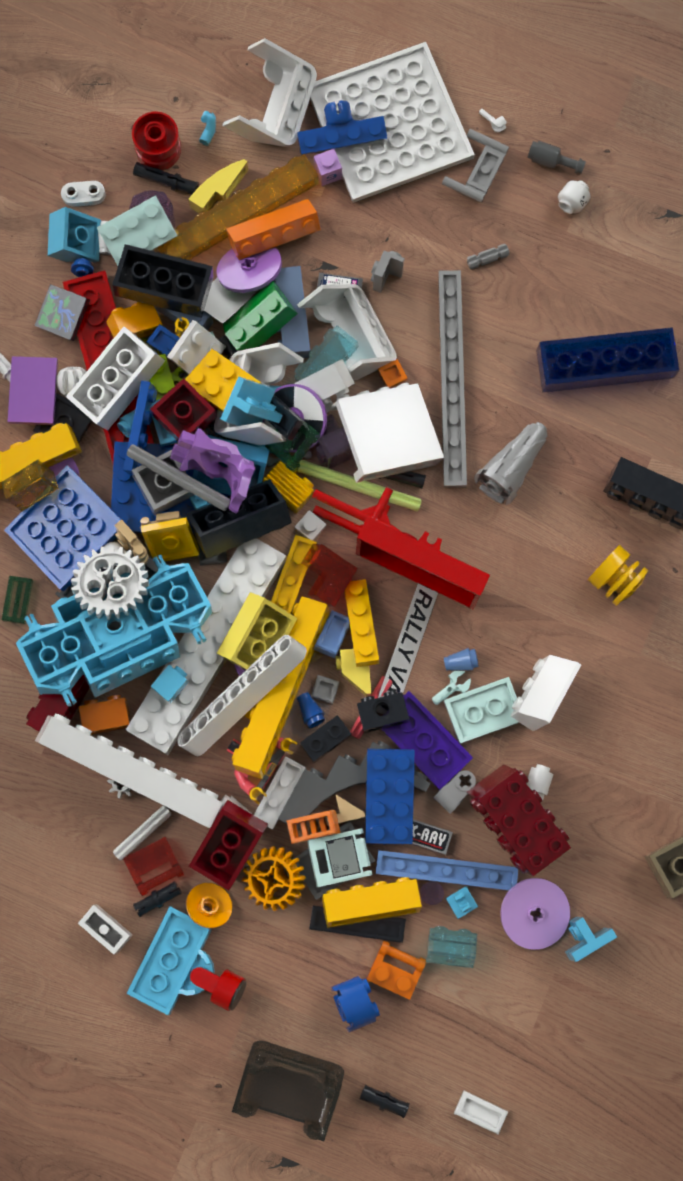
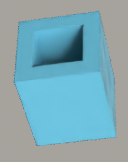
M168 665L151 687L171 704L189 683L185 678L188 674L178 666L173 668Z

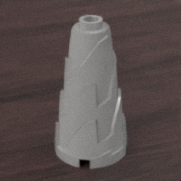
M539 422L528 424L515 439L509 442L477 472L474 480L476 484L479 480L481 481L482 485L479 489L489 498L500 504L504 500H507L506 505L510 504L517 496L516 493L523 484L524 478L533 465L535 457L546 442L548 436L547 428Z

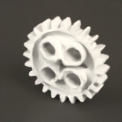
M102 546L101 553L97 554L95 550H92L93 556L91 558L84 555L85 563L77 562L80 570H73L74 577L76 578L71 579V583L74 586L71 589L73 594H75L76 602H81L80 607L82 610L88 608L89 615L96 611L98 619L103 614H106L107 620H110L111 614H115L116 618L119 619L120 612H124L128 616V608L136 611L135 602L143 603L141 595L148 594L145 588L149 586V581L146 579L148 578V572L145 571L144 562L139 563L138 555L132 558L131 550L124 554L123 547H120L116 552L114 547L111 546L109 551L106 552ZM101 567H107V568H108L107 570H105V571H103V572H99V571H98V569L101 568ZM123 573H130L128 577H120ZM95 587L100 588L98 592H90ZM117 593L123 594L122 597L117 599L113 598V595Z

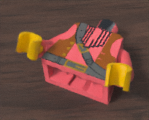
M279 737L263 779L236 771L235 769L234 775L240 788L256 804H260L257 801L259 795L267 796L263 791L285 754L292 755L294 753L289 750V746L291 744L297 745L296 741L290 738L284 739ZM233 739L227 751L233 754L236 748L239 749L241 743Z

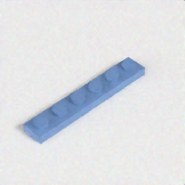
M378 850L375 874L510 890L517 884L518 869L510 866Z

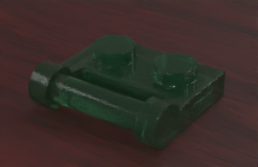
M304 421L292 441L286 439L285 442L266 444L265 447L282 460L289 470L296 472L300 467V461L311 445L318 441L320 434ZM302 433H304L306 437L305 440L298 448L294 456H291L289 452L292 450V448L294 447Z

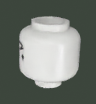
M569 181L558 195L559 207L568 214L581 212L591 198L588 185L583 181Z

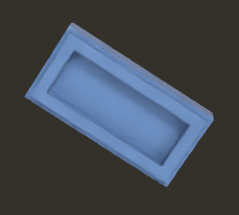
M332 610L314 646V650L335 658L350 628L349 617Z

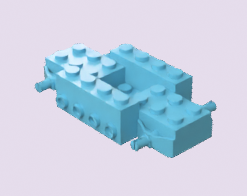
M158 555V559L154 557L153 561L158 568V572L148 580L149 586L145 587L148 594L141 595L143 603L135 602L137 610L128 608L129 615L127 616L124 612H120L119 619L116 618L115 614H111L110 620H107L106 614H103L98 619L96 611L89 615L88 608L82 610L80 607L81 602H76L75 595L69 598H61L51 605L57 623L40 625L37 623L34 614H30L33 622L31 623L27 615L25 620L29 626V631L16 642V645L39 694H61L67 706H72L68 697H70L73 705L77 702L71 689L82 675H84L94 697H97L180 658L178 643L173 633H192L197 644H202L201 640L204 643L207 639L201 631V627L208 617L212 615V607L189 563L169 566L166 565L162 555ZM123 573L120 577H128L130 573ZM95 587L90 592H98L100 588ZM117 593L113 595V598H120L123 594ZM111 622H119L121 627L118 630L112 631L108 629Z

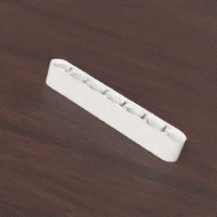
M289 635L282 636L182 730L178 736V745L195 756L204 754L302 662L306 656V647Z

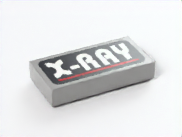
M413 819V844L446 855L453 832Z

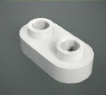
M98 181L72 182L63 186L61 197L64 203L71 207L97 205L104 201L106 192L104 186ZM92 189H97L96 193H90ZM70 191H75V194L69 195L68 193Z

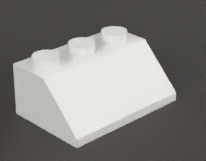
M549 655L544 659L540 658L533 667L534 675L532 678L529 677L522 687L525 690L524 693L514 701L512 705L514 711L510 717L532 731L549 724L581 664L553 655Z

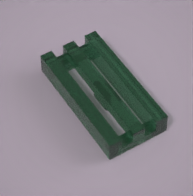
M9 576L2 621L26 624L25 617L28 612L33 579ZM16 581L18 586L12 617H9L14 582ZM23 583H26L20 618H17Z

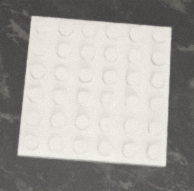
M426 42L315 81L310 101L321 127L326 126L324 112L326 104L335 102L337 114H339L338 103L340 100L350 103L351 114L354 120L358 121L384 116L387 139L334 149L342 167V178L353 203L474 159L475 154Z

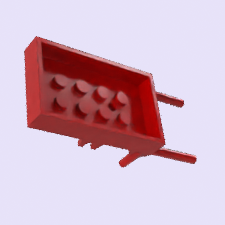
M386 487L377 505L363 510L315 489L312 498L364 522V524L358 525L317 505L312 512L358 534L356 555L427 587L472 610L475 608L490 574L441 552V538L438 537L434 544H430L427 541L428 532L425 531L420 539L417 540L414 536L401 532L390 524L387 515L390 506L387 504L393 493L392 489Z

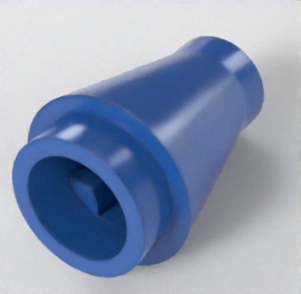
M309 692L297 697L305 725L307 724L309 728H314L325 721V713L313 700Z

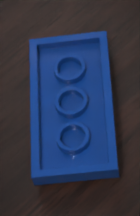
M367 749L366 843L413 844L414 749Z

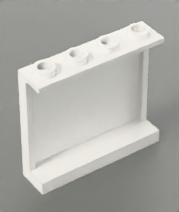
M403 383L391 389L389 387H382L376 392L371 393L366 390L355 396L345 394L338 397L337 401L331 406V411L338 410L358 467V470L353 474L356 483L435 466L444 458L418 383L412 385Z

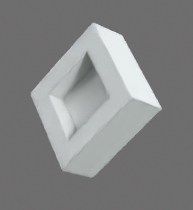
M309 510L296 524L295 529L305 538L314 541L324 530L326 523Z

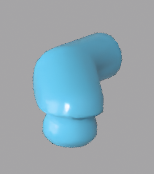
M204 111L201 121L206 123V127L199 142L208 146L216 132V116L213 112L211 114L209 111Z

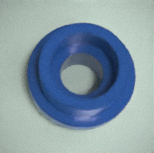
M78 258L71 265V272L77 277L93 274L92 263L88 259Z

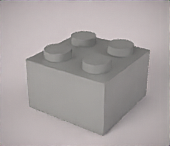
M172 450L157 457L179 470L181 463L170 459ZM144 465L132 470L133 478L154 516L195 495Z

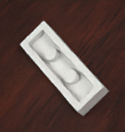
M286 756L266 791L267 796L263 797L254 816L268 823L267 827L272 830L303 771L306 769L305 766Z

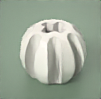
M81 367L61 369L56 379L57 388L61 394L67 396L87 371Z

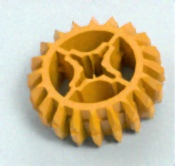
M271 846L269 850L262 848L260 853L255 852L253 859L247 860L246 863L249 867L244 868L243 872L248 876L242 878V881L248 882V886L244 890L252 892L248 899L257 898L255 905L259 906L263 903L264 910H268L270 906L273 911H277L279 906L284 910L288 907V904H295L294 898L298 899L301 897V893L298 890H303L305 885L300 883V881L305 880L306 876L299 874L300 871L304 870V867H297L296 863L299 862V858L291 859L293 852L289 851L285 854L283 847L277 851L275 846ZM274 860L270 870H259L264 861ZM283 866L287 869L290 877L285 875ZM259 881L264 884L265 890L262 889ZM278 887H289L284 896H274V892L278 890Z

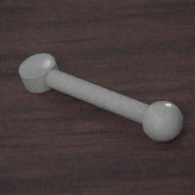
M306 450L302 454L277 459L269 457L266 465L272 467L275 463H279V461L285 462L295 460L296 458L310 459L312 453Z

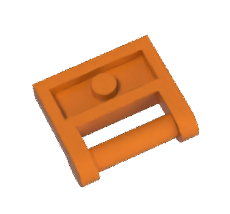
M383 940L366 980L410 1000L427 960L422 957L418 959L390 946L389 942ZM385 954L415 967L413 974L383 961Z

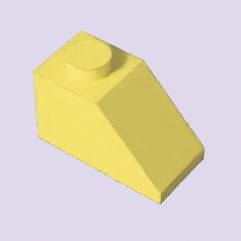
M354 649L340 650V656H336L337 670H341L342 676L366 697L371 696L369 666L356 667Z

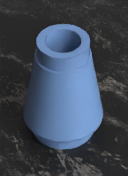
M467 648L444 657L446 671L473 670V668L479 667L475 649L470 650Z

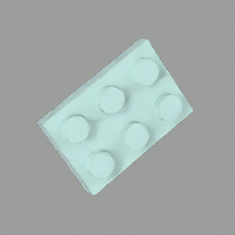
M156 195L97 227L117 266L125 244L152 251L178 236Z
M509 677L444 700L460 744L520 723L510 717L514 711L512 705L517 697Z

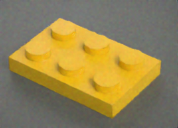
M214 349L207 353L185 379L208 403L221 412L226 407L238 376L261 383Z

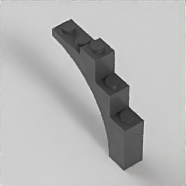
M378 741V743L372 742L369 749H390L391 747L384 742ZM367 753L360 766L356 765L357 760L347 754L344 757L339 755L326 780L322 778L324 774L318 770L311 768L308 771L305 769L278 819L287 824L286 820L308 816L322 802L337 792L355 785L367 783ZM415 771L414 789L425 793L430 785L426 781L428 777ZM296 823L297 830H300V823Z

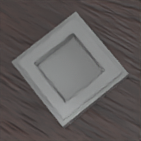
M317 675L311 697L333 704L340 682Z

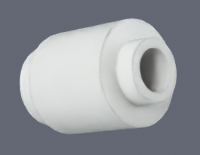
M537 764L536 768L531 767L527 785L531 790H536L543 800L544 796L548 794L554 774L550 773L549 767Z

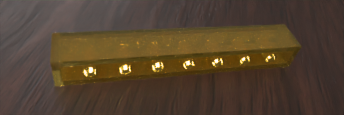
M305 154L300 157L295 156L285 166L274 168L268 176L254 180L244 190H237L229 199L218 201L212 209L198 213L188 223L183 222L179 224L175 230L178 236L157 247L156 251L191 260L228 238L226 228L270 213L319 184L318 173Z

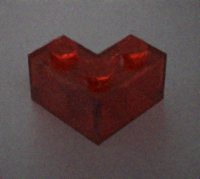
M312 544L301 562L319 575L308 595L319 602L327 604L328 607L336 606L358 569L323 544Z

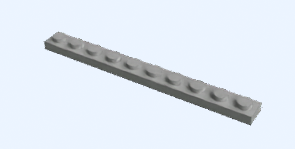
M461 270L439 271L444 488H466Z

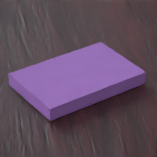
M12 356L8 407L9 424L54 425L57 358Z

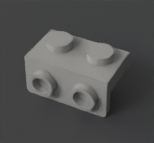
M383 251L380 261H375L371 271L373 273L371 281L373 282L374 291L382 292L389 274L399 278L402 277L405 258L394 251Z

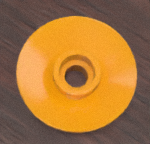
M202 883L195 886L188 894L186 909L190 918L199 926L210 929L218 928L224 925L230 918L232 901L229 894L222 887L213 883ZM203 906H208L210 912L206 911Z

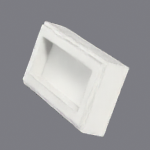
M463 1090L454 1114L499 1134L508 1111Z

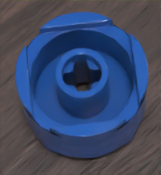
M356 976L331 987L332 991H337V995L333 997L342 1021H347L350 1025L346 1027L349 1033L376 1022V1017L380 1016L376 1003L370 1001L368 994L371 993V989L366 979H360L359 976Z

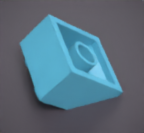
M67 207L50 213L47 256L65 262H74L78 258L99 262L100 253L97 227L100 226L101 220Z

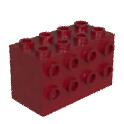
M503 764L467 791L471 798L469 802L476 812H480L485 818L483 822L487 828L498 836L496 840L504 851L507 850L512 856L510 860L518 870L520 869L523 874L527 872L534 877L571 849L567 842L570 838L562 828L559 829L554 824L556 818L549 809L545 810L540 804L543 800L537 791L531 790L528 787L527 783L529 780L521 770L518 771L516 768Z

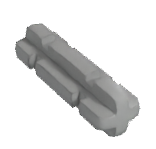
M502 244L497 246V249L494 247L480 252L478 256L475 254L469 256L467 264L470 269L479 267V264L483 266L498 260L499 257L501 259L509 255L508 246Z

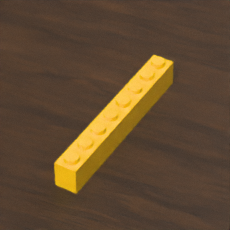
M302 596L300 602L294 605L292 615L297 620L289 636L306 647V656L301 663L257 703V706L251 709L249 716L251 720L248 728L245 727L243 729L241 745L239 749H235L232 756L233 766L236 771L263 779L314 654V646L329 617L330 611L327 604Z

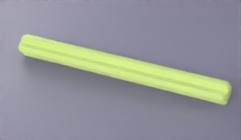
M296 458L293 463V467L297 472L378 499L381 498L386 488L368 481L356 483L353 476ZM393 490L389 502L418 511L422 500Z

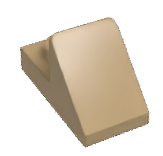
M336 795L339 814H337L339 824L365 818L363 811ZM325 817L326 825L329 827L328 818Z

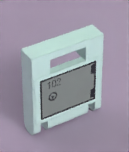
M362 828L307 840L317 887L373 875L372 870L363 872L362 867L371 866L365 838L356 839L355 835L363 833ZM324 849L329 873L320 874L315 851Z

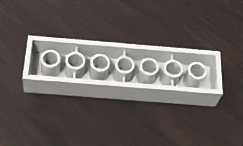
M55 714L54 717L47 716L35 739L36 742L208 828L211 827L223 803L217 800L219 795L204 788L201 791L197 790L198 785L182 777L180 781L175 779L177 774L166 768L160 767L159 770L155 769L156 763L141 756L139 759L133 757L135 753L124 747L119 746L118 749L112 747L113 742L103 736L98 735L97 738L90 736L92 731L77 724L75 728L70 726L71 720L59 714Z

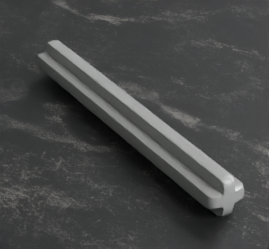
M134 444L127 450V456L217 508L223 511L228 509L230 499Z

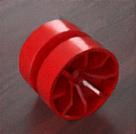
M158 111L145 113L135 121L132 128V139L138 160L144 165L159 170H166L172 167L181 155V143L175 121L169 115Z

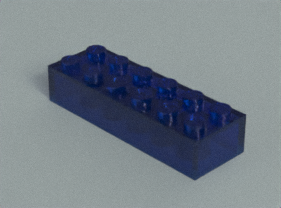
M673 327L539 342L536 350L542 393L673 379L679 372Z

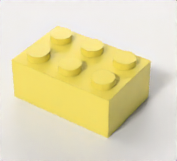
M250 592L216 654L246 671L277 640L284 635H289L297 618L266 598Z

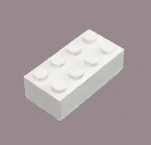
M123 327L66 397L93 422L109 430L138 395L141 380L149 381L165 360L134 333Z

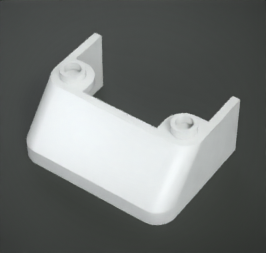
M264 38L248 47V51L265 60L263 74L268 81L275 84L263 122L257 119L248 120L239 115L225 121L223 127L252 142L286 147L294 144L297 140V132L300 131L317 73L310 63Z
M321 285L297 304L299 308H313L314 315L319 321L331 323L349 357L344 363L353 380L367 376L377 371L378 368L396 360L397 355L364 291L358 285Z
M279 342L237 351L232 355L230 361L262 384L270 386V384L278 383L284 378L286 366L303 363L304 358ZM217 411L214 430L223 437L256 445L286 441L282 434L272 429L266 423L259 422L237 426L221 420L223 412Z

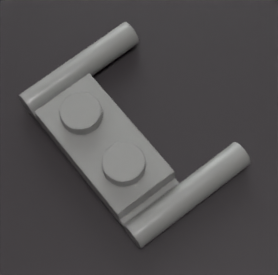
M469 129L467 137L485 145V148L466 185L447 176L444 177L442 185L482 202L509 150V146Z

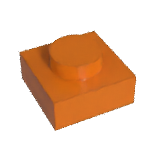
M398 359L378 368V373L384 385L390 389L408 380Z

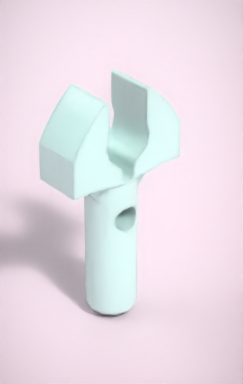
M454 671L448 676L450 684L432 697L435 705L440 704L455 691L465 693L469 689L471 678L462 685H455L457 678L463 675L465 671Z

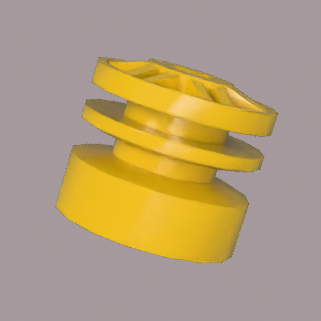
M620 544L587 579L598 590L608 584L610 588L605 595L607 598L616 591L618 595L612 601L616 606L623 600L628 599L643 583L645 575L649 571L643 567L638 574L634 572L635 568L640 564L638 560L630 566L625 564L631 554Z

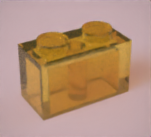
M39 459L1 482L6 500L20 511H24L59 489L54 472Z

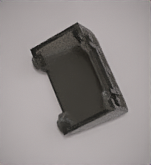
M255 1041L246 1062L232 1112L245 1118L254 1116L258 1109L304 1123L303 1131L310 1139L325 1141L340 1094L344 1070L335 1063L270 1042Z

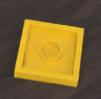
M187 517L142 526L141 532L152 558L157 557L158 559V555H162L164 561L199 555V547Z

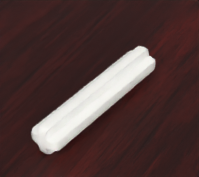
M165 806L159 808L114 849V855L119 860H123L171 816L168 808Z

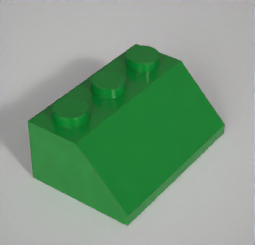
M272 281L223 323L224 332L237 351L260 347L298 313L275 281Z

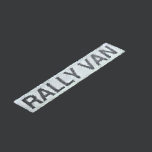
M420 584L417 585L378 698L384 697L381 695L389 680H392V685L387 692L397 690V693L404 692L438 595L437 592ZM385 705L378 706L376 709L381 714H385L389 710Z

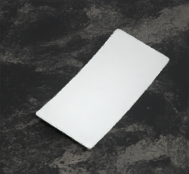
M217 277L212 282L204 311L221 323H224L258 290L247 293L232 292L224 288Z

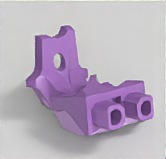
M199 428L195 434L183 430L178 444H175L172 449L170 459L181 463L179 468L181 472L195 469L211 479L214 477L225 478L232 492L229 509L237 514L242 501L247 496L250 480L255 470L254 462L241 456L236 445L219 439H210ZM219 462L227 464L228 467L221 466Z

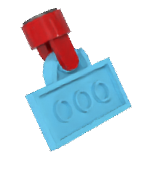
M169 906L126 994L166 1015H170L180 994L187 996L198 995L206 990L212 993L211 1003L231 1011L239 1003L247 982L245 978L228 969L221 976L216 975L214 963L210 955L202 950L212 928L199 926L189 915Z

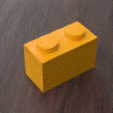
M137 302L125 309L123 307L114 309L107 320L113 338L116 337L123 327H126L138 338H145L151 336L159 324L162 325L155 307L141 302Z

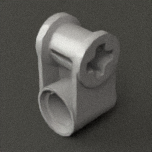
M464 770L459 772L433 798L451 814L464 800L467 791L475 786V776L470 771ZM460 776H469V787L466 785L461 787L459 785L461 783Z

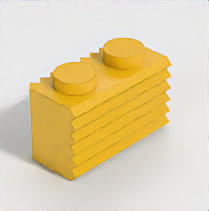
M279 461L262 482L271 479L286 501L287 506L297 514L312 498L314 485L306 477L301 479L296 475L297 470L290 463L284 464Z

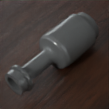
M533 141L527 158L532 159V162L553 169L557 164H561L575 169V173L582 174L586 163L582 158L577 161L561 155V148L542 141Z

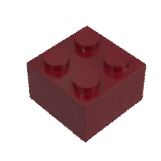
M184 378L150 408L152 416L177 442L183 430L195 434L198 428L203 431L217 418L216 410Z

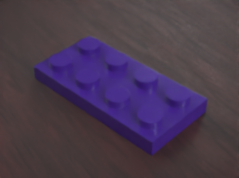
M408 691L403 697L409 716V723L381 730L399 749H414V764L440 790L473 757L421 702Z

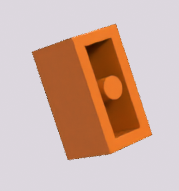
M121 695L109 696L107 701L98 702V699L88 700L84 702V705L79 706L81 724L92 731L91 735L124 729L131 722L128 701L125 697L121 698Z

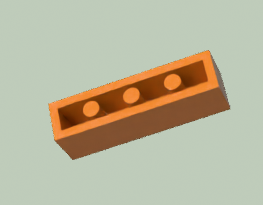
M309 199L226 228L231 248L237 258L241 260L320 231L321 228L317 211Z

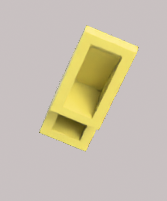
M242 159L209 177L188 199L190 208L205 217L217 200L225 204L248 172V162Z

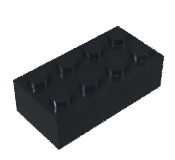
M125 244L112 284L114 295L202 318L214 278L213 266Z
M620 457L610 474L603 492L607 493L610 499L625 501L629 507L635 510H645L649 512V516L659 520L661 518L669 521L671 526L682 529L683 484Z
M271 479L248 488L247 496L242 501L237 514L232 512L229 507L226 511H223L212 504L186 513L193 535L206 558L217 556L226 550L239 547L243 543L260 538L267 533L282 529L284 526L292 523L286 501Z

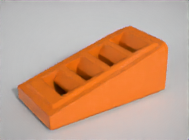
M336 810L286 820L291 844L340 833ZM325 817L328 818L330 830L327 829ZM315 819H319L321 832L319 833ZM306 821L310 823L312 832L310 835L308 834ZM296 823H300L302 837H299Z

